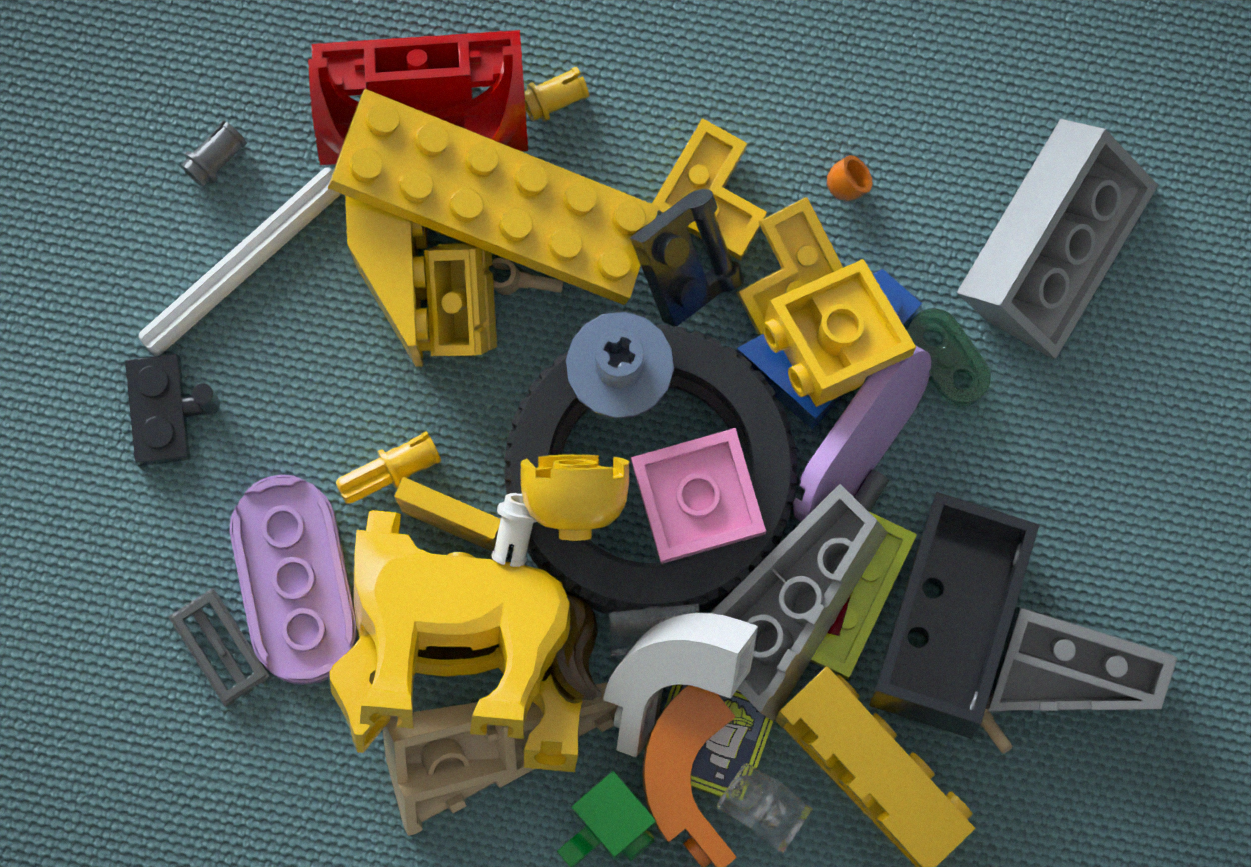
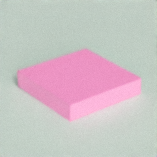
M736 428L631 457L661 564L766 534Z

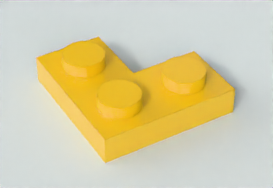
M702 118L652 204L659 207L657 214L660 216L691 192L699 189L711 190L718 207L715 216L729 253L741 261L760 229L758 222L766 218L767 212L724 188L746 151L747 143ZM693 221L687 226L688 232L701 238L696 222Z
M807 197L758 222L781 266V269L736 292L758 336L763 334L762 325L766 322L765 316L770 300L843 268Z

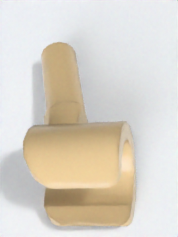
M497 258L492 261V265L495 268L511 271L510 278L503 283L493 281L494 289L498 293L503 295L512 294L519 287L562 292L563 281L520 272L514 263L506 258Z
M985 709L980 726L985 729L1000 752L1004 754L1012 749L1013 745L997 725L990 711Z

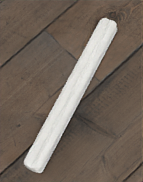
M329 167L324 168L147 325L138 336L143 345L153 355H161L339 197L341 193L328 189L334 170Z

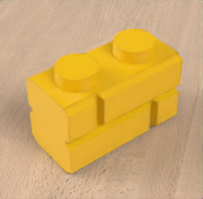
M468 243L440 244L434 248L424 250L431 356L482 355L488 352V350L496 348L493 273L489 271V266L492 265V253Z

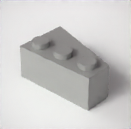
M1016 606L986 709L988 711L1162 709L1178 657Z

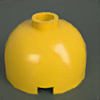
M599 455L538 457V468L528 459L521 461L523 502L530 516L545 527L559 529V539L569 541L591 539L592 529L611 524L620 516L626 504L629 487V461L626 459L613 457V467L599 466Z

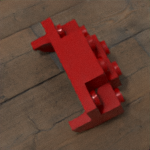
M520 30L311 44L312 59H308L310 99L320 165L337 163L359 103L349 96L362 95L364 89L521 152L528 151ZM489 87L482 94L473 98L472 88Z

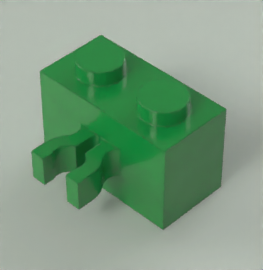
M612 771L571 806L573 813L585 827L558 849L557 852L569 867H575L601 844L615 862L623 855L631 862L655 841V837L650 831L656 827V820L617 774Z

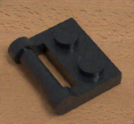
M699 189L691 192L630 237L664 323L674 327L680 325L720 293L732 291L744 282V276L739 263L732 261L715 216L718 208L712 191L709 189ZM693 221L696 222L713 267L706 274H704L687 226Z

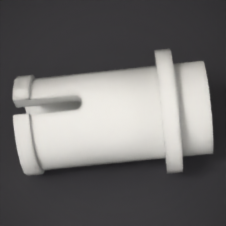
M510 493L505 496V501L499 503L497 507V512L501 515L491 557L494 561L505 565L509 545L513 544L514 548L510 566L520 567L526 563V553L532 526L537 521L530 516L523 502L522 494Z

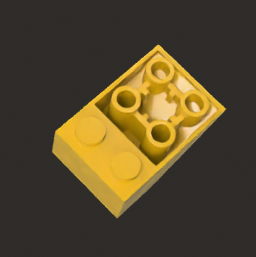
M345 195L347 245L356 268L415 367H422L423 351H430V335L427 308H421L420 301L427 300L425 257L418 256V249L428 248L427 227Z

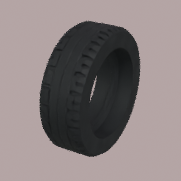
M658 324L656 327L663 332L672 348L674 371L669 387L697 397L720 416L729 430L736 428L766 534L661 564V562H635L617 557L603 550L590 539L581 541L559 539V529L545 527L538 522H534L527 549L528 554L539 569L546 571L560 581L565 592H572L576 596L583 598L591 609L606 615L608 613L616 615V618L643 622L644 620L664 621L683 614L701 613L722 602L778 546L792 510L797 485V454L795 440L790 431L791 425L781 401L776 399V393L765 377L759 371L752 369V364L745 357L738 354L737 351L731 347L725 348L721 346V341L697 331L688 333L686 328ZM569 349L558 356L550 368H545L528 389V395L522 399L512 421L513 427L508 435L505 451L504 471L507 494H522L521 461L528 459L538 468V457L562 455L572 429L589 409L578 400L568 382L566 358Z

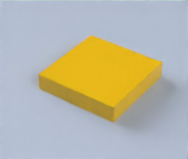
M402 478L394 495L402 513L485 549L494 550L500 518L410 479Z

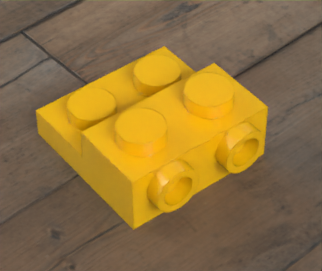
M864 259L770 300L765 316L766 322L762 325L765 340L771 350L775 353L783 350L792 365L788 369V376L795 392L800 397L809 395L816 407L861 387L867 376L913 356L916 349L914 342Z

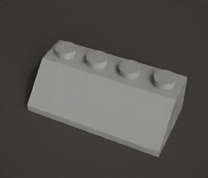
M1060 119L958 289L957 294L986 321L1048 357L1056 359L1158 187V184L1106 129Z

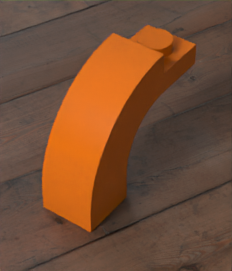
M688 685L664 708L649 735L644 753L642 774L645 799L650 814L656 820V827L666 842H670L685 830L690 838L683 845L701 867H707L710 863L714 867H726L737 857L698 809L691 790V770L695 757L704 743L736 716L718 694Z

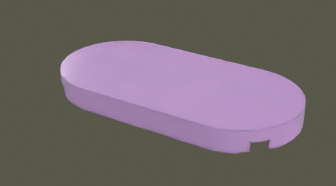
M916 346L913 356L869 375L813 455L802 474L799 486L805 489L802 501L795 498L793 503L794 515L797 520L802 522L839 484L855 497L870 471L874 470L922 398L930 377L932 364L931 356L927 351Z
M293 475L270 476L254 483L244 493L238 505L235 506L230 520L231 542L251 643L259 661L276 677L294 684H315L330 678L329 672L332 666L357 643L358 637L354 604L337 520L329 500L313 484Z

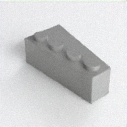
M841 484L711 612L712 614L728 616L758 626L751 670L738 687V690L761 714L772 721L775 720L888 534L883 526Z

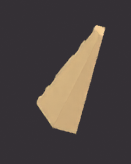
M608 683L595 684L602 693L601 698L596 697L594 700L582 701L578 737L596 727L603 732L614 726V717L618 705L603 700ZM478 702L413 712L414 729L397 727L398 716H390V721L383 728L385 757L403 826L408 836L422 831V822L447 808L452 813H455L466 807V798L495 783L501 788L534 770L532 768H524V748L529 734L543 717L541 709L534 702H532L525 719L524 739L508 738V726L487 725L486 735L470 734L472 715Z

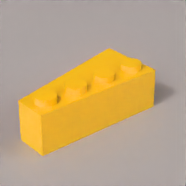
M826 666L779 711L775 721L915 867L938 866L975 830V827L968 821L973 813L952 791L945 795L931 780L935 776L931 768L914 752L908 755L894 740L897 734L889 724L877 713L872 715L858 700L860 696L842 676L839 674L835 675Z

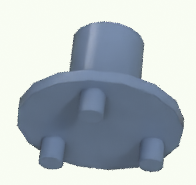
M628 312L603 314L586 323L572 339L566 358L568 382L578 400L594 413L614 419L637 417L655 407L668 391L674 371L672 348L663 332L645 317Z

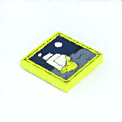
M672 685L665 707L688 685ZM737 689L731 698L719 695L736 717L708 739L700 748L691 770V787L744 806L773 721L761 714Z

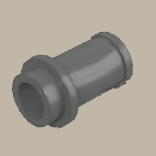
M223 120L219 127L193 153L187 151L184 154L186 160L181 164V168L201 187H204L209 181L215 183L218 179L215 174L247 142L233 126Z

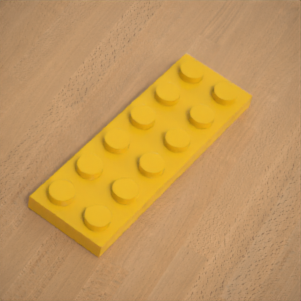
M364 89L328 185V189L622 305H625L631 297L641 266L630 237L656 219L659 209L658 206L367 89Z

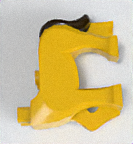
M375 510L369 511L366 531L357 530L354 556V610L360 638L332 666L329 672L331 693L346 718L356 751L358 753L365 752L388 724L390 716H398L397 727L414 729L413 684L415 673L447 677L478 674L499 668L504 675L498 687L492 693L479 699L472 715L470 734L486 735L487 725L508 726V738L524 739L525 719L532 702H534L541 709L543 717L529 734L524 748V768L575 772L578 759V725L582 701L602 697V693L595 685L589 670V658L594 649L598 633L596 615L583 598L576 596L572 592H565L562 583L542 569L527 565L513 567L510 566L511 562L506 561L505 565L492 559L475 558L473 555L464 552H452L447 555L430 554L417 548L409 535L400 534L401 514Z

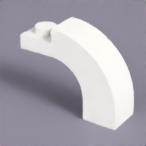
M691 613L666 619L644 633L617 666L608 681L604 693V701L618 705L614 717V727L620 728L616 750L637 757L646 745L652 728L659 717L664 687L678 684L691 685L731 698L751 670L758 626L724 615Z

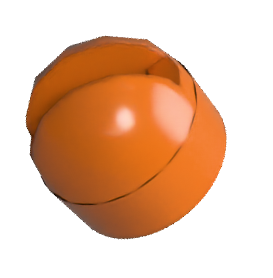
M849 155L831 167L827 175L826 185L836 199L847 202L858 199L872 189L873 183L867 166L858 157Z

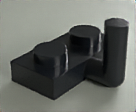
M177 354L125 360L135 463L138 466L190 460L186 417L217 412L220 408L218 396L205 383L196 385L193 388L192 395L184 396L180 357Z

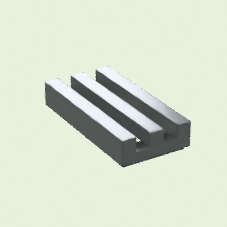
M214 588L168 616L224 706L228 707L240 696L248 694L260 683L263 684L271 679V676L257 658L250 643ZM211 604L254 674L247 678L245 677L203 611V608ZM190 616H194L237 685L229 690L184 621Z

